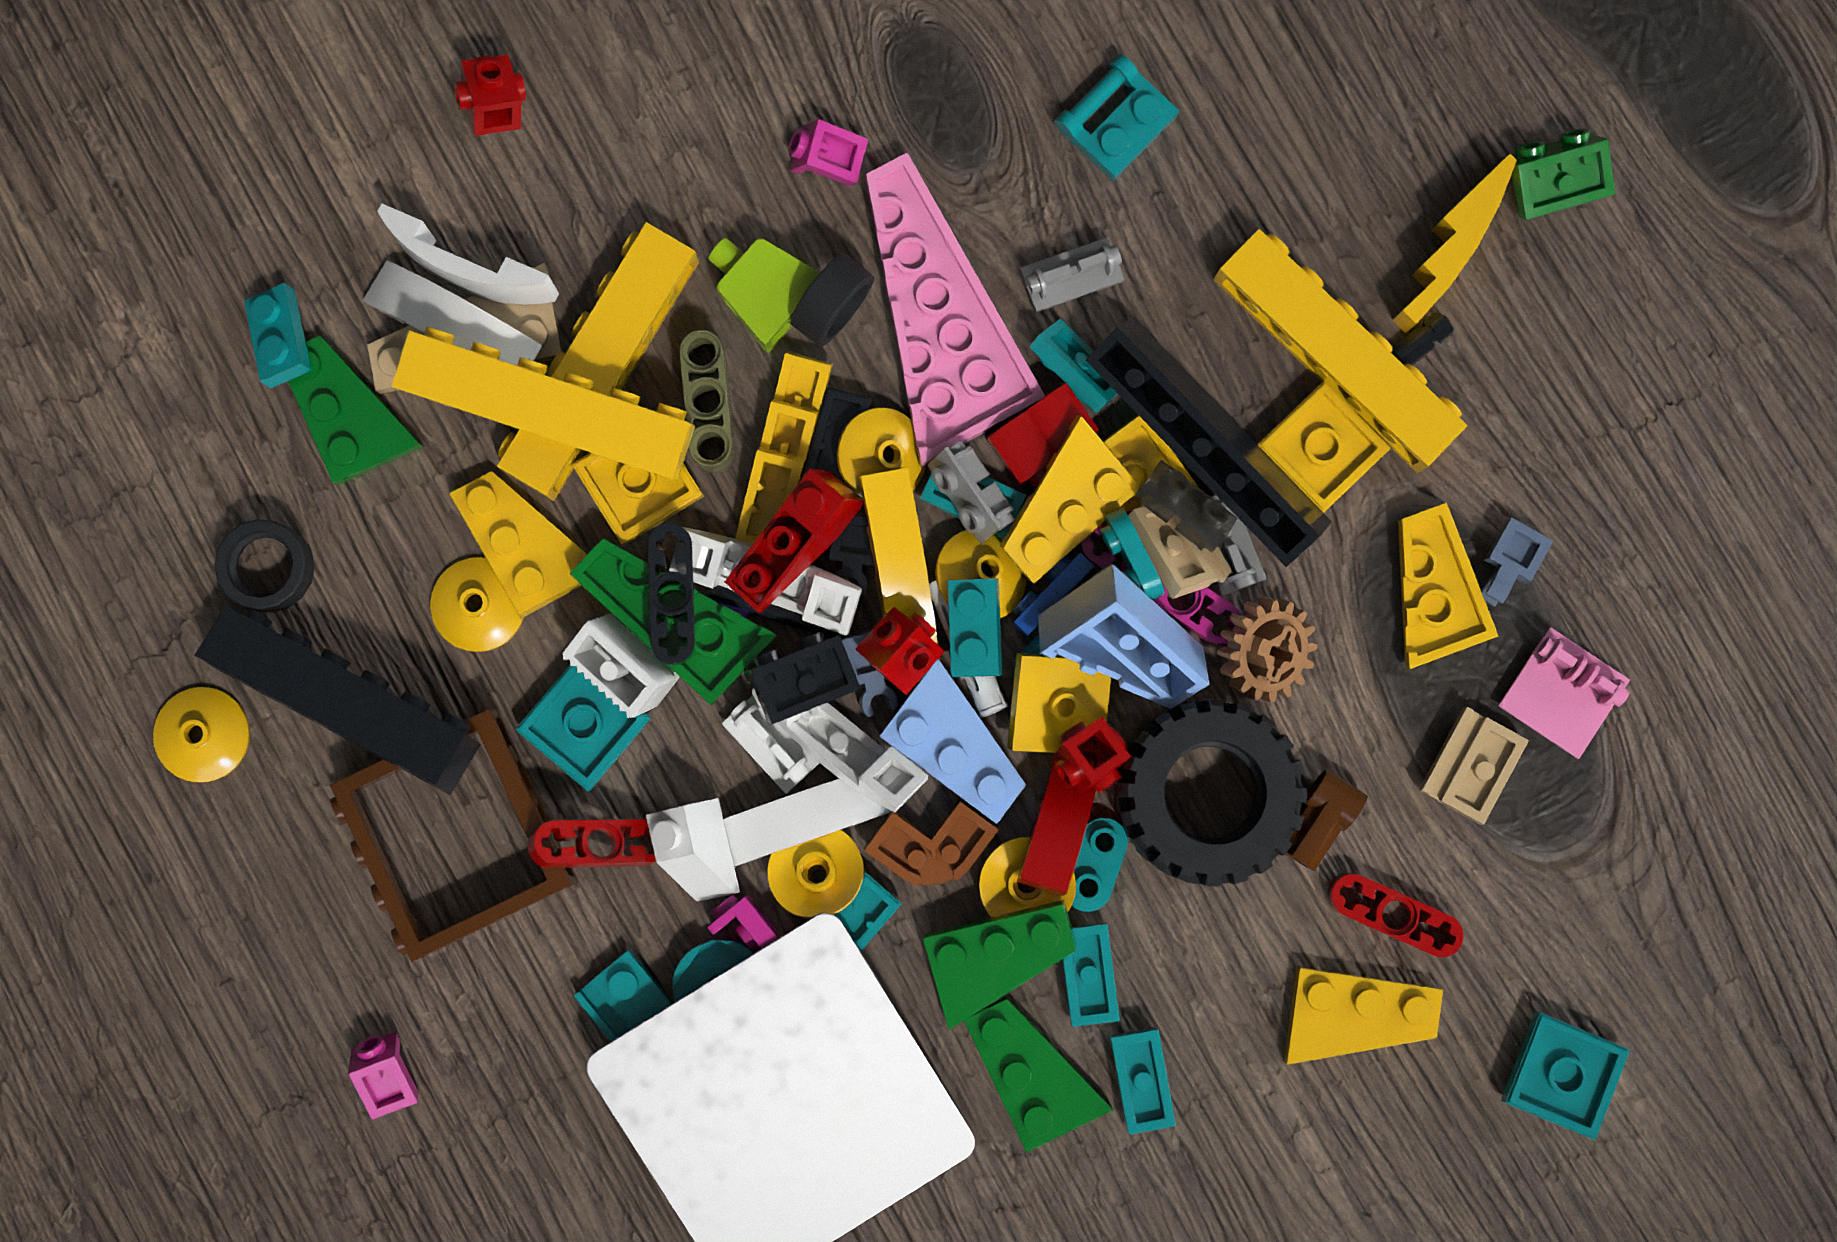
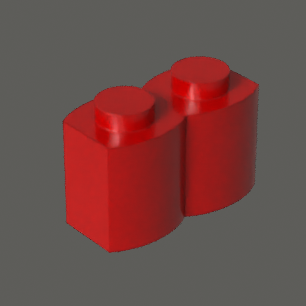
M1065 383L990 435L987 442L1019 487L1029 482L1035 488L1047 471L1046 466L1053 454L1058 452L1070 432L1068 429L1076 415L1082 416L1096 434L1099 429L1070 387Z

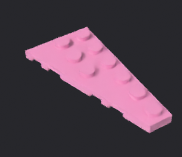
M905 153L867 173L866 185L913 431H915L914 436L920 467L930 463L945 447L948 446L950 448L960 441L963 444L1028 410L1046 396L909 154Z

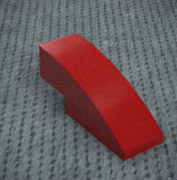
M1083 755L1091 767L1094 768V762L1091 757ZM1054 758L1030 832V840L1017 882L1064 896L1068 892L1096 789L1092 787L1080 795L1075 786L1069 788L1057 774L1054 766L1057 761Z

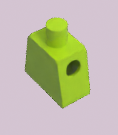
M724 238L716 245L708 258L710 262L726 274L716 286L719 297L762 349L769 354L792 328L790 324L792 314L800 299L820 272L762 238H758L745 253L730 240Z

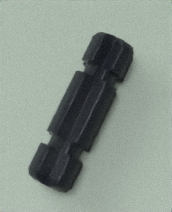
M1439 312L1432 314L1422 323L1424 328L1420 329L1417 326L1392 346L1393 351L1391 353L1404 366L1405 364L1414 365L1435 348L1434 342L1437 341L1440 344L1453 334L1454 328L1445 315Z

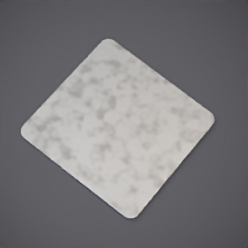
M821 913L812 917L601 1047L590 1056L587 1064L589 1078L695 1242H832L967 1158L973 1151L975 1144L972 1131L839 918L829 913Z

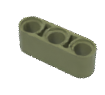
M697 330L689 333L680 345L685 411L687 412L686 422L695 425L689 450L692 458L702 470L717 474L727 470L732 465L736 452L727 358L723 346L715 334L707 330ZM700 346L714 348L716 354L713 361L705 366H698L692 363L691 357L695 349ZM706 392H714L720 396L719 406L710 413H702L696 409L698 397ZM711 438L722 440L725 443V450L718 459L706 460L701 457L700 449L706 440Z

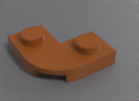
M958 799L931 836L899 813L890 811L864 846V851L911 884L917 886L921 884L938 885L953 879L957 881L966 874L999 829L989 819L961 799Z

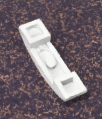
M381 204L377 211L406 253L428 273L451 287L479 298L509 304L555 302L559 295L549 275L506 257L498 273H495L435 247L436 239L422 220L384 204Z
M389 261L385 262L363 299L366 304L403 324L406 323L422 333L425 332L426 326L455 335L452 345L471 350L472 343L477 342L501 350L499 360L516 366L519 357L534 361L542 347L533 339L477 306Z
M683 527L689 533L692 541L693 582L712 589L718 585L731 589L724 581L752 544L710 532ZM676 543L669 572L686 574V566L680 568L675 566V553L677 550L684 549V543ZM810 565L771 604L802 614V620L847 636L862 588L826 570Z
M753 688L752 695L759 702L755 689ZM828 702L778 722L804 750L835 776L865 797L893 812H896L928 780V775L893 746L886 751Z
M837 779L738 813L723 820L733 864L736 867L806 841L889 814L891 810L865 797L841 779Z

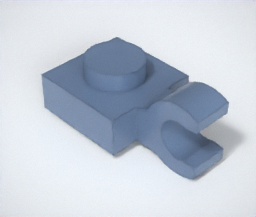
M1512 517L1506 520L1484 559L1485 562L1496 567L1481 589L1485 602L1493 607L1498 602L1504 603L1516 579L1524 584L1531 582L1553 540Z

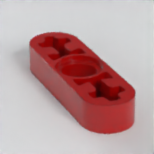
M647 819L552 820L535 829L528 840L530 857L536 864L544 868L648 866L656 862L653 848L648 851V854H646L645 847L641 845L629 846L623 850L624 840H635L644 835L645 831L647 838L651 839ZM592 831H603L609 836L612 847L607 856H597L589 849L588 837ZM550 832L553 833L555 841H570L576 837L575 847H564L555 852L554 856H552L550 848L542 847L541 841L549 837Z
M1343 873L1335 877L1328 887L1327 897L1329 904L1337 913L1427 954L1441 958L1449 957L1455 954L1462 946L1464 939L1463 929L1454 917L1364 876ZM1354 882L1358 884L1357 892L1375 900V891L1381 892V896L1377 898L1372 906L1370 920L1365 918L1370 908L1353 902L1349 905L1348 909L1344 907L1346 899L1339 895L1342 887L1351 888ZM1392 901L1403 903L1408 912L1407 921L1402 927L1397 929L1389 928L1384 923L1382 917L1384 907ZM1420 910L1425 912L1420 922L1438 928L1442 925V922L1446 923L1444 931L1450 935L1447 943L1439 942L1436 948H1434V938L1432 936L1415 930L1419 922ZM1415 930V938L1413 940L1409 935Z

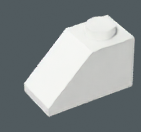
M718 798L646 815L656 862L693 899L699 902L740 892Z

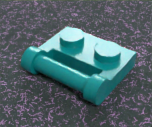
M1122 54L1117 55L1109 64L1110 70L1070 111L1064 110L1054 120L1058 130L1113 182L1178 116L1180 111L1138 72L1130 59ZM1122 84L1125 85L1132 93L1092 134L1088 133L1082 124Z

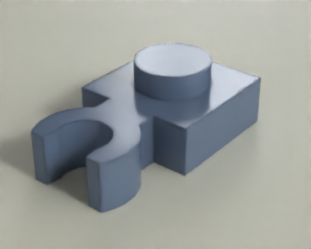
M872 630L841 638L859 685L862 684L863 686L859 705L867 717L873 716L871 700L878 694L885 696L889 709L894 710L898 707L897 696L890 687L885 685V677L855 650Z

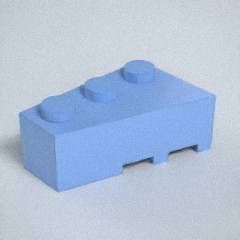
M1113 564L1038 615L1041 654L1053 659L1057 654L1079 663L1081 671L1093 676L1098 671L1119 680V687L1167 708H1174L1210 685L1204 647Z
M939 659L932 665L880 735V738L996 824L1026 786Z

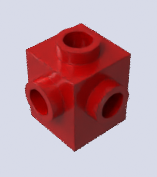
M508 54L492 57L479 56L470 60H462L461 81L454 82V92L458 109L467 110L474 136L521 129L522 102L526 101L525 84L522 74L520 72H513Z
M894 606L877 622L873 630L855 648L868 663L905 695L945 652L931 638L936 630L916 612L908 618Z
M1100 717L1089 726H1086L1081 721L1059 737L1062 745L1053 755L1057 761L1054 766L1061 780L1069 788L1075 786L1080 795L1092 787L1098 793H1101L1122 778L1118 770L1131 757L1120 734L1113 727H1109L1103 717ZM1083 755L1091 757L1094 762V768L1091 767Z

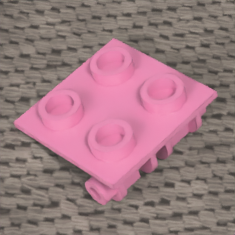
M1549 627L1498 706L1579 759L1614 704L1620 707L1628 698L1630 691L1625 687L1630 679Z

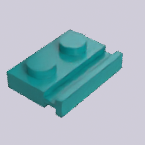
M630 949L574 995L575 999L610 1041H613L674 1003Z

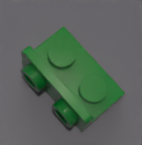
M1575 129L1562 133L1560 135L1561 140L1545 145L1544 142L1537 141L1517 146L1515 148L1516 153L1511 155L1517 160L1512 174L1519 217L1528 220L1615 195L1608 139L1590 133L1589 129Z

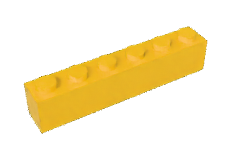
M647 222L640 233L633 231L621 251V256L624 259L615 273L609 271L602 279L597 289V296L600 297L591 313L585 311L579 317L572 331V336L575 337L574 341L566 353L561 351L556 355L548 369L547 376L563 381L566 372L594 381L592 391L610 396L612 388L622 390L698 266L699 259L695 250ZM519 429L517 434L511 432L503 441L498 451V457L501 460L497 467L550 500L555 501L574 469L572 463L579 460L585 450Z
M1258 229L1219 269L1213 280L1319 381L1323 382L1325 380L1414 471L1419 473L1429 467L1468 426L1460 419L1462 416L1460 409L1448 398L1443 396L1438 398L1425 386L1427 384L1425 376L1411 364H1405L1404 366L1391 353L1393 351L1392 346L1381 334L1375 331L1369 333L1357 321L1358 315L1347 302L1339 298L1334 300L1322 288L1324 286L1322 279L1307 266L1302 268L1298 266L1288 256L1289 249L1283 241L1273 234L1266 235Z
M426 326L424 335L413 331L408 332L391 387L673 480H678L695 428L694 424L684 421L686 411L659 403L655 412L638 406L640 396L616 388H612L610 396L592 391L594 381L566 372L564 380L561 381L545 375L548 368L546 365L519 357L516 366L499 360L501 350L477 342H473L471 350L452 345L455 335Z

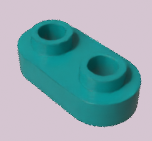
M1120 508L1104 516L1106 527L1100 529V533L1112 555L1120 553L1128 569L1122 573L1152 600L1164 595L1165 590L1160 577L1125 510Z
M1096 818L1087 823L1074 869L1076 893L1072 906L1080 911L1092 912L1102 908L1108 902L1127 850L1128 839L1123 827L1112 819ZM1101 833H1108L1112 838V846L1107 851H1099L1095 845V839ZM1087 878L1093 879L1097 885L1096 892L1089 897L1083 896L1079 891L1080 883Z

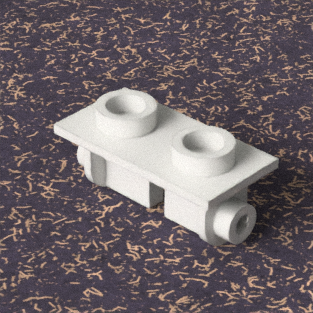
M753 695L747 701L744 700L722 723L786 794L819 764L778 723L768 725L761 704Z

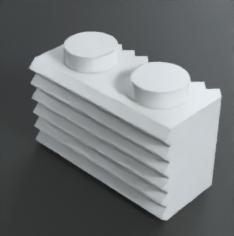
M610 613L604 617H597L595 620L592 619L586 622L563 652V659L570 660V666H577L578 673L584 672V678L591 679L592 685H598L599 692H605L606 698H612L613 705H619L620 711H626L627 718H633L657 707L679 679V676L669 666L658 660L644 643Z

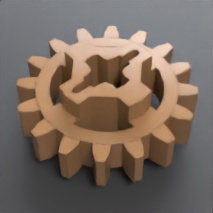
M1265 596L1260 597L1259 604L1247 601L1244 603V616L1234 613L1230 616L1232 623L1235 625L1233 630H1222L1220 634L1228 640L1227 647L1217 650V655L1223 656L1228 660L1220 668V672L1232 677L1228 686L1242 692V696L1256 701L1262 699L1270 703L1275 702L1277 694L1288 698L1291 696L1290 684L1292 682L1299 685L1305 683L1303 676L1300 674L1302 669H1313L1314 663L1307 659L1308 652L1317 650V644L1308 642L1307 637L1315 631V627L1303 622L1307 613L1304 610L1294 608V603L1279 598L1275 600Z

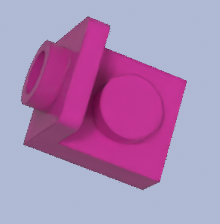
M817 119L797 129L793 134L788 150L789 155L792 156L789 170L797 174L808 170L847 186L857 184L868 139Z
M732 894L710 912L716 919L715 922L707 927L713 935L736 917L742 924L736 931L752 951H756L759 947L762 949L782 936L749 894L740 901Z
M397 1032L385 1036L374 1035L368 1037L351 1050L348 1075L372 1120L418 1103L419 1092L399 1054L401 1040Z

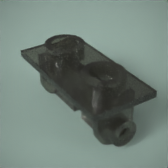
M1162 460L1159 461L1148 480L1146 479L1135 493L1141 499L1139 504L1142 507H1146L1165 523L1174 514L1180 517L1181 520L1176 525L1175 530L1195 544L1200 551L1206 548L1212 553L1217 546L1220 548L1237 520V517L1220 502L1212 499L1187 480L1182 473L1174 470Z

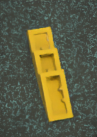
M1511 154L1496 166L1432 229L1444 244L1412 275L1425 289L1392 320L1405 334L1419 322L1449 289L1479 246L1501 204L1517 160Z
M788 351L785 353L761 444L756 452L735 539L753 544L803 478L833 363Z
M907 467L861 476L859 480L868 521L867 531L876 571L874 577L882 617L894 606L908 618L914 612L918 613L936 630L909 469ZM935 632L931 638L938 644L937 633Z

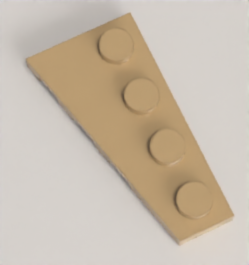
M545 263L533 268L549 275L548 267ZM476 296L465 299L539 343L542 347L534 359L535 362L541 363L554 360L559 352H564L554 302L523 305L496 302ZM406 326L367 344L375 391L382 394L399 390L391 386L408 332L413 331L422 335L424 333L411 326Z

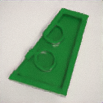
M318 336L306 341L312 371L288 382L333 484L338 486L424 447L323 337Z
M1065 900L925 933L923 937L948 1030L1072 954L1077 948Z
M1006 997L964 1020L1026 1153L1113 1111V1108L1091 1087L1079 1072L1066 1061Z

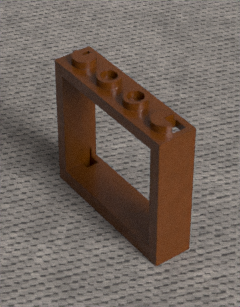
M488 709L463 722L471 726L467 733L470 737L479 733L529 840L531 833L542 824L548 822L549 819L499 712ZM381 760L330 785L335 795L330 799L333 811L342 824H348L355 839L350 843L352 852L361 867H368L375 884L371 885L373 898L382 911L388 910L395 925V928L391 930L393 941L402 955L408 954L411 962L434 953L578 883L572 868L541 867L547 881L424 939L356 791L402 769L385 760ZM551 832L549 837L541 841L542 847L550 848L552 856L555 855V852L562 849L560 842L554 840L553 833Z

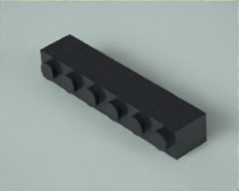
M1134 317L1119 325L1086 359L1088 364L1285 567L1290 565L1312 545L1332 523L1314 502Z
M225 605L194 654L196 657L220 672L451 796L481 745L467 734L471 728L470 725L446 712L442 719L427 713L431 705L407 691H404L401 698L387 691L390 683L368 670H364L361 676L348 671L347 668L351 663L326 648L321 656L308 649L311 641L288 628H285L280 635L269 629L272 623L270 619L251 608H246L243 614Z

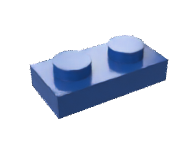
M1079 553L1073 561L1067 556L1063 557L1045 575L1052 583L1040 595L1031 590L1013 609L1019 617L1012 626L1026 638L1038 626V615L1064 598L1094 565L1082 553Z

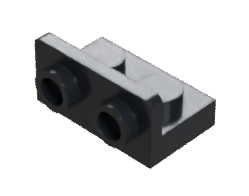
M822 631L797 641L799 651L782 657L780 650L776 649L752 659L755 668L744 672V676L747 682L751 681L768 725H773L861 689L840 635L826 640Z

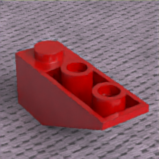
M810 468L724 582L758 613H761L837 540L863 506V499L832 472Z

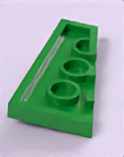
M602 539L570 572V575L652 651L648 563L611 542ZM656 568V575L663 573ZM665 582L658 590V601L664 607L676 608L684 602L686 590L679 582ZM694 589V652L686 662L680 665L667 666L712 706L753 662L752 659L758 657L777 635ZM686 613L678 617H666L658 614L657 624L665 621L668 622V637L660 639L659 647L667 648L669 656H677L678 649L682 646H687V639L679 638L677 621L687 623L688 614Z

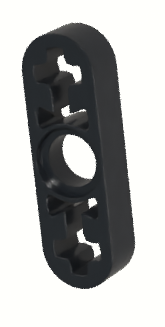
M666 523L655 528L648 540L650 640L652 651L658 660L667 665H680L692 656L695 649L693 548L691 537L682 526ZM666 534H675L676 541L685 544L684 549L677 550L675 553L676 568L686 566L685 575L672 571L656 575L657 566L666 568V555L664 551L656 550L657 543L665 542ZM676 581L684 586L686 598L680 606L667 608L658 601V590L665 582ZM687 613V623L677 621L679 638L687 639V646L680 647L677 656H669L667 648L659 647L660 639L668 637V622L665 621L657 624V615L678 617Z

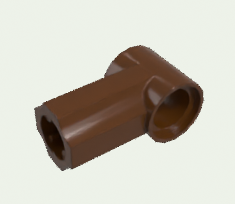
M1326 768L1307 792V803H1303L1305 807L1299 814V816L1304 817L1300 831L1294 830L1289 839L1292 845L1285 854L1311 871H1315L1341 830L1345 831L1358 817L1368 796Z

